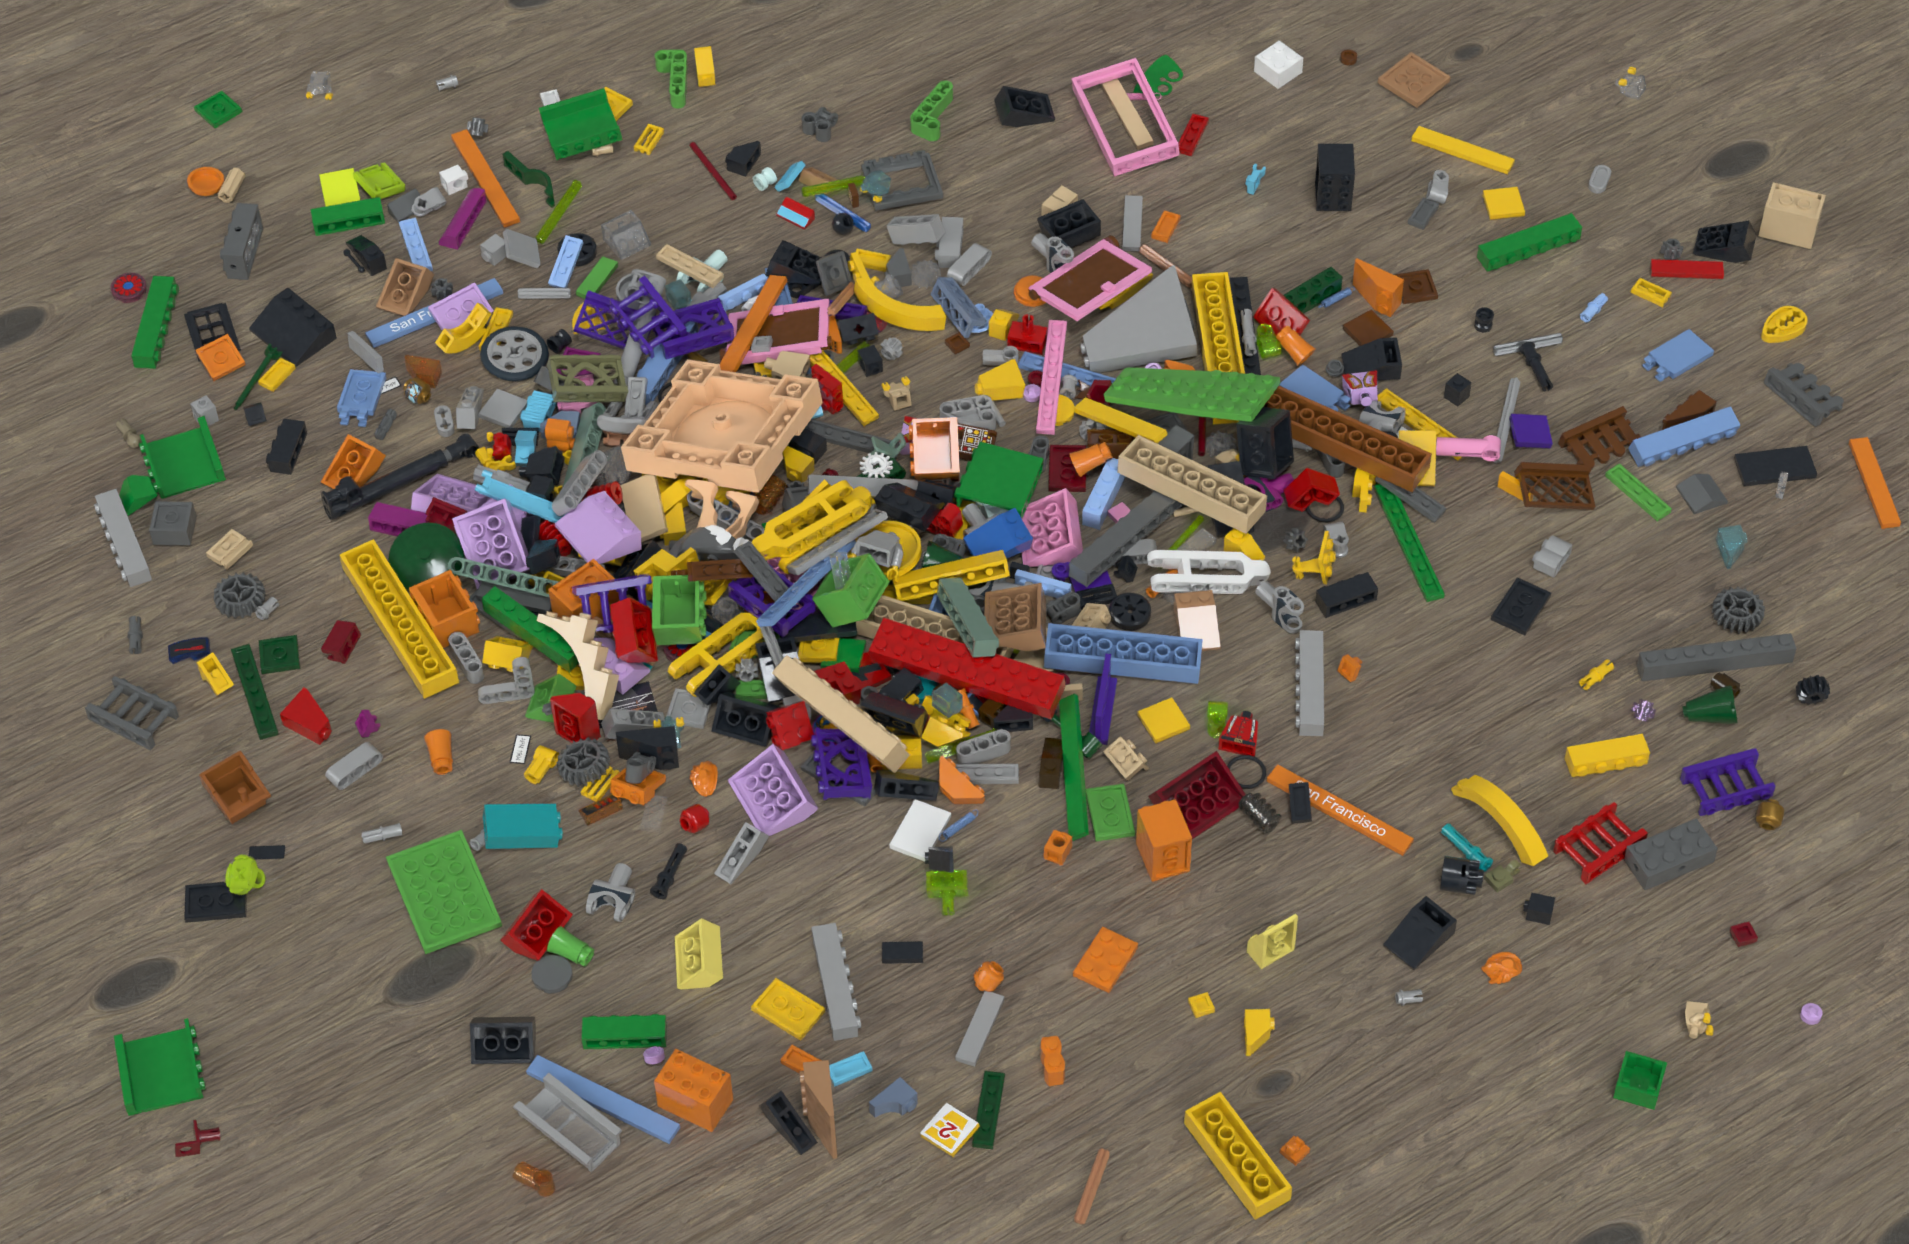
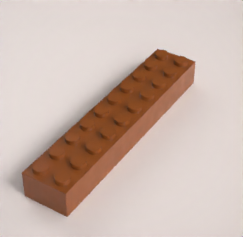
M1281 386L1277 387L1263 406L1290 410L1292 439L1410 492L1415 490L1430 468L1432 453Z

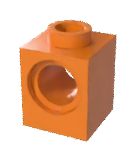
M1053 830L1044 847V859L1062 866L1072 849V836L1066 832Z

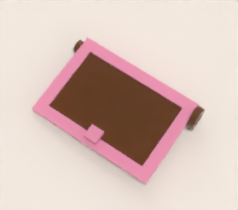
M1109 235L1075 257L1072 262L1064 264L1030 286L1029 296L1034 301L1038 298L1042 299L1078 321L1150 274L1152 267L1121 250L1117 239Z
M829 298L773 306L756 336H772L773 343L770 352L752 353L750 347L741 365L764 362L767 357L777 360L781 351L811 355L822 353V350L833 347L832 337L829 336V315L827 314V308L830 306ZM749 311L729 313V321L734 327V338ZM732 341L727 342V349H720L721 361L725 353L727 352L729 346L731 345Z

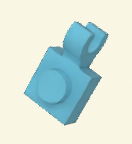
M1257 164L1253 165L1252 174L1248 175L1245 183L1247 185V193L1254 195L1260 184V179L1265 175L1266 167H1263L1262 170H1257Z

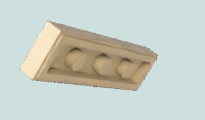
M668 244L656 254L657 260L711 288H714L724 278L722 272Z

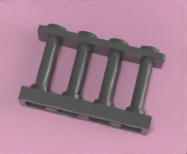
M114 676L112 682L115 689L102 704L95 706L89 703L85 707L88 719L151 751L155 746L153 739L154 731L167 716L177 720L179 717L177 707L170 701L166 702L160 699L154 693L146 692L140 686L130 684L124 678L120 679ZM121 693L129 696L116 713L111 714L106 711ZM136 701L145 704L131 721L127 722L121 719ZM152 708L160 712L147 729L137 727Z

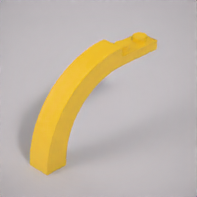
M858 252L851 253L848 268L853 273L855 282L854 293L862 305L867 306L871 313H874L875 316L890 324L906 329L919 331L945 329L946 315L941 305L916 306L888 297L873 284Z

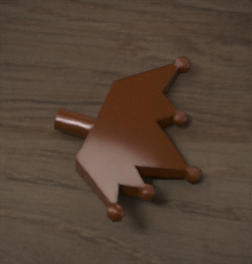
M1078 380L1081 387L1077 388V390L1081 392L1074 399L1083 400L1085 397L1088 398L1087 393L1090 386Z

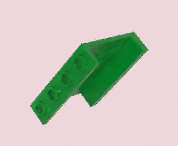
M604 88L539 108L541 119L556 160L623 140L620 127L616 123Z
M205 416L197 418L200 428L150 443H146L144 434L140 435L142 442L139 443L142 454L146 453V456H143L146 467L150 466L151 468L148 469L149 477L151 480H155L153 485L161 499L226 480Z
M980 441L978 447L973 449L972 461L967 463L966 474H962L961 486L955 490L956 506L960 507L963 498L1006 510L1016 508L1023 519L1042 474L1044 458Z
M188 1018L184 1019V1029L125 1042L122 1034L114 1035L124 1105L128 1116L204 1098L202 1090L206 1089L203 1077L200 1078L199 1074L203 1072L201 1060H197L196 1056L200 1055L198 1043H194L193 1039L197 1037L195 1026L190 1025Z

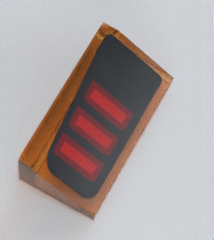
M611 794L578 811L588 826L622 810L623 805L619 798Z

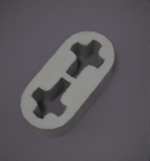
M438 406L434 410L438 433L442 437H449L454 433L451 411L447 406Z

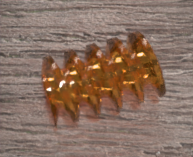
M771 475L761 491L755 494L759 500L755 512L761 515L766 514V512H772L773 507L777 505V502L781 499L780 497L784 495L786 488H788L787 484L777 476Z

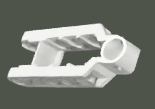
M1154 550L1147 555L1148 565L1152 567L1178 569V574H1156L1150 579L1151 589L1155 592L1186 593L1212 590L1215 594H1243L1250 586L1259 585L1263 581H1267L1271 573L1267 562L1251 560L1242 552ZM1191 568H1199L1200 570L1204 568H1216L1218 570L1236 569L1242 575L1191 574Z

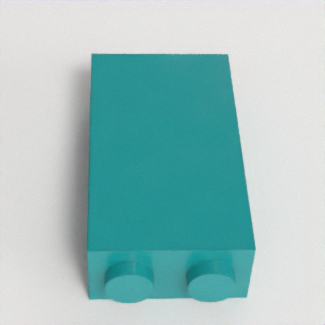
M556 803L484 804L482 818L486 849L557 848L559 840H562V828H559L558 825L561 821L560 811H557Z

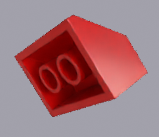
M630 597L611 604L610 617L613 622V636L616 643L615 653L617 658L628 663L658 661L656 642L652 630L651 608Z
M582 693L552 696L550 698L557 735L572 744L573 741L578 742L580 738L584 741L588 737L591 740H598L601 737L596 702L593 698L586 697Z
M541 889L531 898L500 941L515 953L538 961L547 950L553 933L560 926L564 927L573 914Z

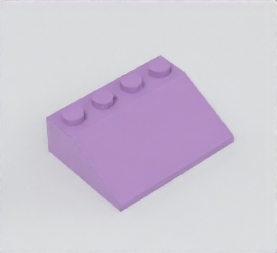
M436 474L413 492L411 510L426 513L432 498L435 497L467 510L468 513L478 509L491 498L475 491V484Z
M605 491L588 496L575 509L568 512L555 523V527L587 563L595 559L599 564L641 550V531Z
M504 498L452 518L466 559L526 574L530 573V569L526 566V557L529 554L509 500ZM476 565L473 568V574L475 576H477L481 570L478 565ZM493 570L491 578L496 580L499 573L497 570ZM512 574L509 580L515 579L517 576ZM474 579L475 585L478 589L481 584V580Z
M774 744L728 779L729 784L754 826L769 836L804 821L818 810L817 805L785 752Z

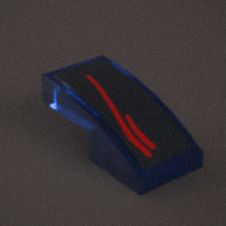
M191 638L168 645L169 661L175 664L189 657L195 661L211 654L209 638Z

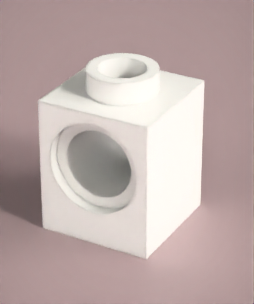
M459 165L439 172L441 185L448 195L468 187V175Z

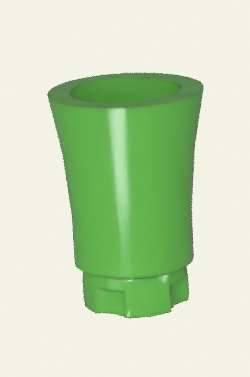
M562 926L553 933L547 946L548 952L560 955L583 966H587L592 960L595 950L569 933Z

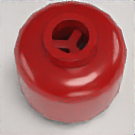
M694 804L681 812L680 825L685 831L696 833L709 824V811L700 804Z

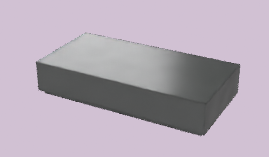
M1423 197L1408 219V224L1424 230L1438 210L1439 203Z

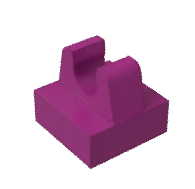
M361 710L355 722L361 737H369L370 733L377 732L381 726L380 723H375L377 716L371 715L369 710Z

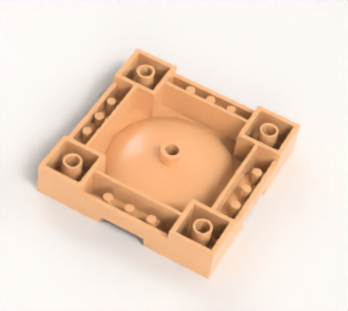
M687 359L671 380L672 388L643 426L637 425L621 446L626 470L674 479L679 474L708 478V482H713L717 486L759 493L782 461V452L794 435L799 436L823 403L818 379L787 374L782 379L723 371L720 368V364Z

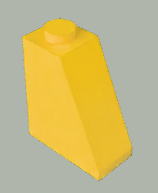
M1015 359L979 375L978 381L975 384V393L978 396L987 395L992 401L1022 398L1025 389V383Z

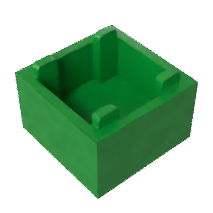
M1626 1051L1613 1098L1655 1110L1667 1062Z

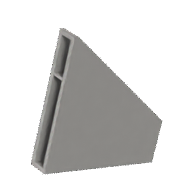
M1175 265L1170 266L1083 335V343L1080 344L1081 353L1086 356L1084 357L1085 368L1088 367L1089 371L1101 373L1147 365L1149 363L1164 362L1165 360L1197 356V343Z

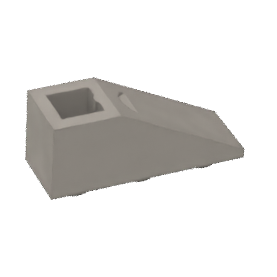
M470 386L465 389L456 407L457 428H476L479 422L478 413L481 410L484 388Z
M613 708L609 709L601 723L605 738L616 739V732L654 728L653 721H658V719L661 720L662 727H667L663 712Z

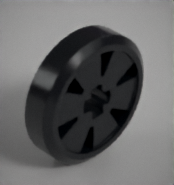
M583 233L567 235L581 239L584 242L575 266H583L590 263L597 254L595 240ZM564 237L563 239H561L560 242H559V244H558V247H557L558 255H559V252H560V250H561V247H562V244H563V242H564L565 237Z
M1120 594L1110 603L1109 613L1111 621L1115 626L1123 630L1140 629L1151 618V605L1140 594Z

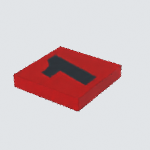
M869 651L863 653L859 673L851 672L861 690L867 686L876 688L892 680L891 674L883 664L871 661Z

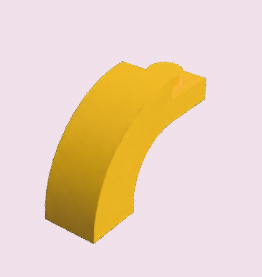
M477 303L461 325L453 329L444 328L435 343L448 354L458 353L471 347L487 331L484 326L492 313L483 304Z

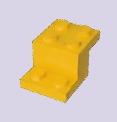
M690 547L676 558L661 549L634 570L635 576L642 574L651 576L652 583L646 584L645 587L647 601L653 597V576H671V571L687 569V562L699 561L696 550Z

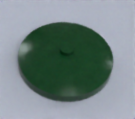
M420 523L407 528L397 536L390 548L388 562L406 591L410 592V587L449 571V560L454 557L465 559V554L458 536L452 530L437 523ZM460 561L455 563L456 571H460L462 568Z

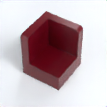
M1094 380L1087 393V397L1109 407L1111 403L1105 401L1104 393L1112 385L1111 380Z

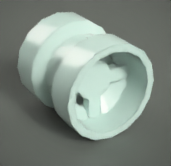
M769 167L764 168L761 173L753 176L755 186L761 191L768 188L769 184L772 185L777 181L776 174Z

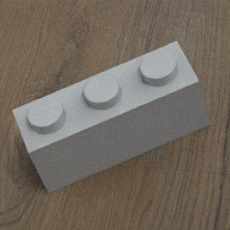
M939 214L894 217L887 225L893 244L936 243L945 234Z
M942 217L945 234L936 242V247H939V250H935V260H938V268H950L961 257L963 218Z

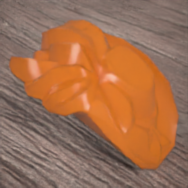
M710 761L694 765L693 770L690 771L689 780L692 781L695 790L704 797L712 795L717 784L718 771L716 765Z
M1500 952L1492 955L1486 964L1481 967V970L1491 979L1489 984H1501L1509 982L1512 977L1519 975L1522 972V964L1515 954Z

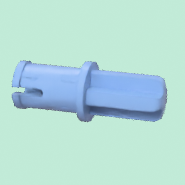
M1601 293L1594 301L1589 302L1588 307L1580 314L1581 320L1589 322L1595 314L1601 311V307L1608 301V297Z

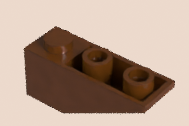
M1698 390L1694 395L1691 394L1683 404H1679L1674 412L1664 417L1662 430L1713 413L1717 401Z

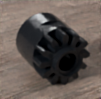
M1444 856L1440 890L1475 895L1476 887L1482 888L1484 870L1479 869L1480 861Z

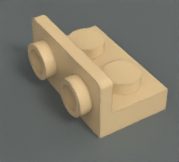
M1087 603L1072 626L1106 629L1111 621V615L1106 605Z
M1120 736L1103 752L1125 779L1129 781L1142 768L1146 771L1149 769L1145 764L1148 760L1141 753L1137 754L1134 751L1137 747L1130 739L1126 741Z

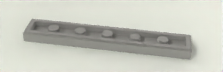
M808 475V494L824 479L831 486L842 480L848 481L853 489L863 486L871 492L872 498H875L886 484L898 482L914 490H917L918 480Z
M875 509L786 567L788 572L797 576L887 519V513Z

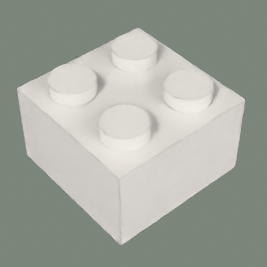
M1281 41L1276 42L1255 56L1254 72L1277 89L1302 73L1303 57Z

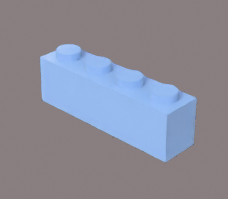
M1111 458L1107 460L1083 509L1082 525L1098 530L1101 529L1108 510L1111 508L1126 477L1117 473L1118 459Z

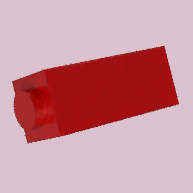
M305 687L280 713L283 726L319 745L332 732L329 719Z

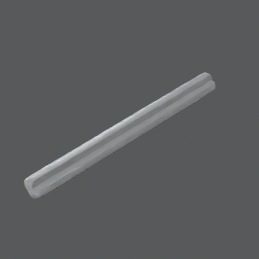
M1517 377L1510 379L1497 432V437L1501 440L1499 459L1493 461L1496 464L1497 462H1502L1510 429L1509 418L1514 412L1521 383Z

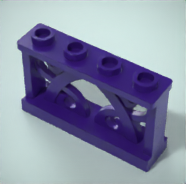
M720 298L674 310L673 312L684 325L691 321L703 324V326L697 333L691 334L687 332L688 335L679 337L678 334L676 336L673 335L671 340L662 342L660 346L665 359H670L732 341L734 339V327L728 319ZM718 313V317L712 320L714 317L713 315ZM659 315L651 317V321ZM722 320L724 325L719 326L717 323ZM662 322L653 328L656 337L664 333L661 329L666 328L668 330L671 325L668 322Z
M772 567L788 588L794 584L784 574H780ZM755 577L739 578L736 581L730 582L728 584L729 597L756 618H759L774 604L763 603V591L766 590L761 584H756ZM806 593L797 602L803 607L799 610L790 609L774 626H771L773 631L784 637L791 628L810 613H814L816 608L815 602L812 600L813 596ZM795 604L792 608H798L799 605ZM788 613L791 614L788 619H785Z
M815 728V734L811 735V745L815 747L813 758L814 762L818 764L816 765V777H820L818 791L822 793L823 800L841 797H868L870 799L872 782L866 750L839 729ZM834 740L837 743V745H835L831 741H828L829 746H824L822 741ZM850 750H852V751H854L855 753H854V754H849V753H847V752H849ZM840 752L846 759L856 761V763L846 769L845 773L830 763ZM853 770L858 772V774L852 773L851 776L849 775ZM830 780L835 781L833 787H831L828 783ZM840 781L843 782L842 786H835L838 785Z

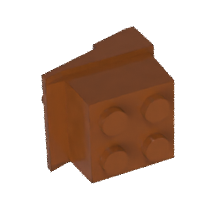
M241 750L199 774L203 787L231 824L266 805L265 800L271 797V794Z

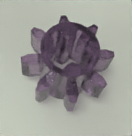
M1640 699L1639 703L1634 702L1631 709L1632 712H1635L1634 718L1648 722L1649 718L1654 719L1656 709H1653L1654 703Z

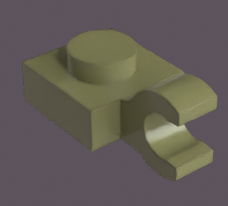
M1515 859L1505 869L1499 865L1485 874L1484 879L1498 893L1513 883L1512 876L1520 872L1518 868L1521 864Z

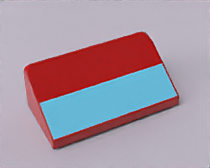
M789 197L784 199L776 213V216L804 230L815 220L813 209Z

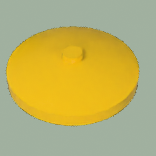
M882 521L859 536H866L878 530L885 533L894 532L900 538L899 544L902 545L903 559L900 568L897 569L899 577L913 569L921 557L922 546L920 537L907 524L897 521ZM852 549L846 554V557L852 555ZM878 564L880 569L887 577V571L890 568H892V566L886 567ZM892 575L890 577V580L894 579L895 575Z

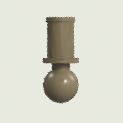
M125 418L120 419L123 425L118 420L116 427L123 434V439L127 440L130 447H139V443L142 441L141 437L136 434V430L129 425Z

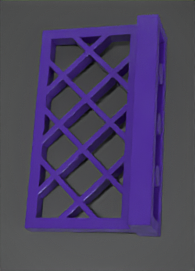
M588 290L573 331L624 349L628 339L625 331L628 328H622L619 322L620 318L611 313L609 309V299L611 298ZM586 306L594 308L596 313L588 316L585 310ZM627 306L622 309L627 317L637 311ZM605 313L611 314L613 319L605 322L602 315ZM598 316L602 323L594 326L590 319ZM587 321L591 328L583 329L579 325ZM616 323L619 329L611 332L607 325ZM604 327L608 334L602 336L598 334L596 329ZM622 333L625 340L619 342L615 340L614 335Z
M1107 653L1105 654L1102 676H1098L1089 730L1102 745H1108L1117 687V678L1111 677V654Z

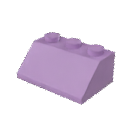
M594 638V640L602 642L601 646L609 648L604 667L613 669L612 673L619 675L616 690L622 695L650 672V669L641 662L628 663L617 658L615 653L616 643L611 638Z

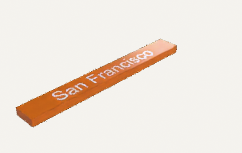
M1278 764L1267 777V782L1289 793V784L1309 782ZM1309 782L1312 807L1402 856L1413 844L1414 838Z

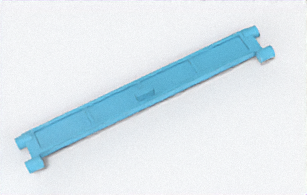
M483 470L481 476L485 477L482 485L477 484L475 491L498 501L505 498L510 501L511 506L556 523L563 517L554 513L552 509L553 502L492 479L493 472Z

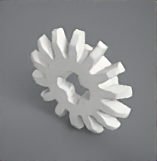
M875 452V455L869 453L868 458H862L865 462L859 463L863 466L860 467V470L864 471L862 474H869L868 478H871L873 474H875V478H878V474L884 478L885 475L883 473L890 474L888 470L893 469V466H889L893 462L888 461L890 457H884V453H881V455H877V452ZM879 463V467L873 469V465Z

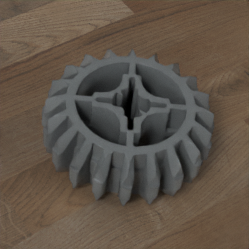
M244 571L241 575H238L237 572L234 576L228 574V578H222L221 583H217V588L214 589L213 599L216 608L220 610L222 615L226 614L228 618L232 615L235 619L238 616L244 618V615L251 617L252 612H255L256 608L262 606L263 602H265L266 592L263 583L259 581L257 576L253 577L251 573L246 575Z
M1730 586L1728 590L1723 589L1721 593L1716 595L1712 604L1714 620H1717L1718 625H1723L1724 630L1730 629V632L1735 630L1739 634L1741 631H1744L1747 634L1749 630L1754 631L1756 627H1759L1764 618L1765 606H1763V600L1759 599V595H1754L1753 590L1747 591L1746 587L1740 589L1737 586L1736 589H1733Z
M588 737L583 741L580 738L578 742L573 741L571 745L566 744V749L561 750V755H558L557 762L558 772L563 780L569 782L571 786L576 784L580 787L581 784H584L587 787L588 782L591 781L594 784L596 779L601 780V775H606V769H609L610 762L609 752L604 744L596 739L591 740Z

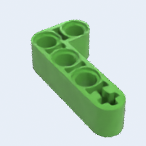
M659 50L655 53L656 70L660 73H670L669 92L671 106L677 109L683 108L686 105L687 54L684 50Z
M950 81L938 83L911 114L910 122L913 134L928 141L940 139V121L937 118L953 100V84Z

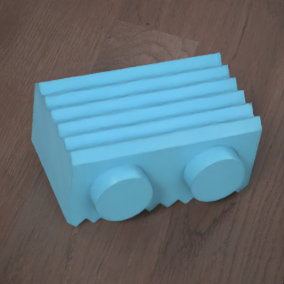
M533 391L532 396H529L527 399V408L522 411L520 417L524 428H539L540 432V424L552 416L557 402H553V394Z

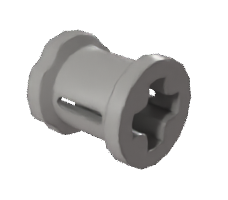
M1065 375L1061 379L1063 385L1060 389V395L1072 399L1076 396L1075 386L1078 383V379L1073 375Z

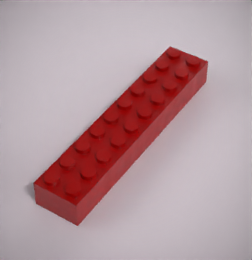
M884 617L869 648L871 661L899 670L906 668L914 675L961 690L965 688L966 692L1051 720L1066 687L1063 675L998 654L987 657H972L964 643Z

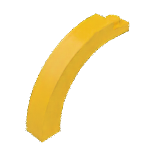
M1473 775L1469 779L1459 780L1457 785L1451 788L1453 795L1475 802L1499 823L1513 843L1522 863L1535 866L1548 857V853L1531 822L1516 803L1496 785L1480 776Z

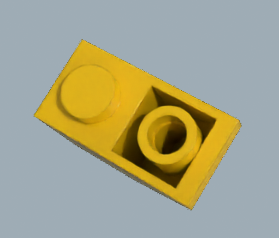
M938 715L930 717L921 738L939 747L965 739L971 733L966 731V727L958 723L954 725L949 722V718Z

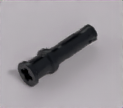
M1530 341L1522 344L1519 351L1521 354H1524L1525 362L1532 368L1544 392L1551 390L1553 384L1541 363V355L1535 350L1534 342Z
M681 843L675 845L664 870L657 875V882L650 889V893L654 897L666 899L667 891L674 883V875L687 852L685 845Z

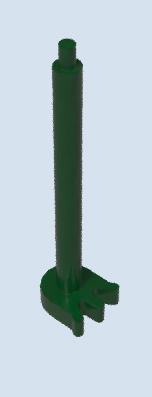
M269 343L264 351L265 359L239 396L234 410L241 407L270 361L277 360L283 352L277 351V347L272 348V345Z

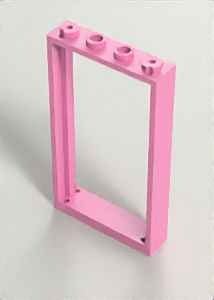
M1136 58L1072 78L1075 96L1114 176L1179 156V144ZM1134 74L1167 142L1115 158L1083 89Z

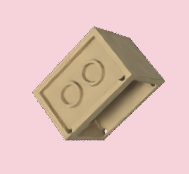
M1773 182L1765 206L1759 236L1811 249L1826 195Z

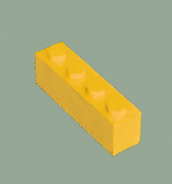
M1638 734L1569 746L1566 749L1565 761L1571 777H1583L1593 773H1604L1610 770L1643 766L1648 764L1650 751L1644 735Z

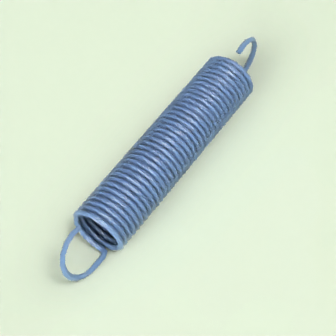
M1347 287L1326 298L1321 304L1326 308L1351 295L1352 292Z
M969 812L944 830L943 836L946 838L944 841L973 821L976 816Z

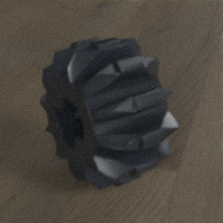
M1810 675V677L1803 678L1802 681L1797 682L1796 694L1801 703H1806L1807 705L1814 703L1816 705V703L1823 702L1824 699L1828 698L1830 686L1825 677H1819V675L1812 677Z

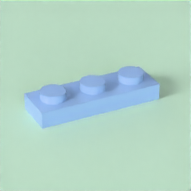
M565 236L548 281L549 286L567 288L583 246V240Z
M763 273L718 296L725 312L759 295L768 279Z
M1019 569L1015 573V584L1025 585V582H1032L1033 584L1042 583L1044 594L1057 599L1071 592L1070 583Z

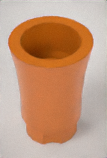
M1286 326L1276 335V339L1280 341L1281 346L1288 352L1297 366L1304 363L1316 350L1295 330H1292L1290 326Z
M1106 442L1070 453L1072 463L1080 477L1095 467L1106 463V460L1113 458Z
M445 729L432 730L424 736L430 755L431 766L438 775H444L453 769L452 734Z

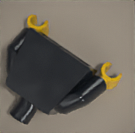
M557 446L545 447L541 451L529 455L527 465L519 467V474L522 478L527 477L530 482H532L535 475L552 478L557 497L563 485L555 487V485H559L563 463L569 465L572 451L567 450L563 453Z

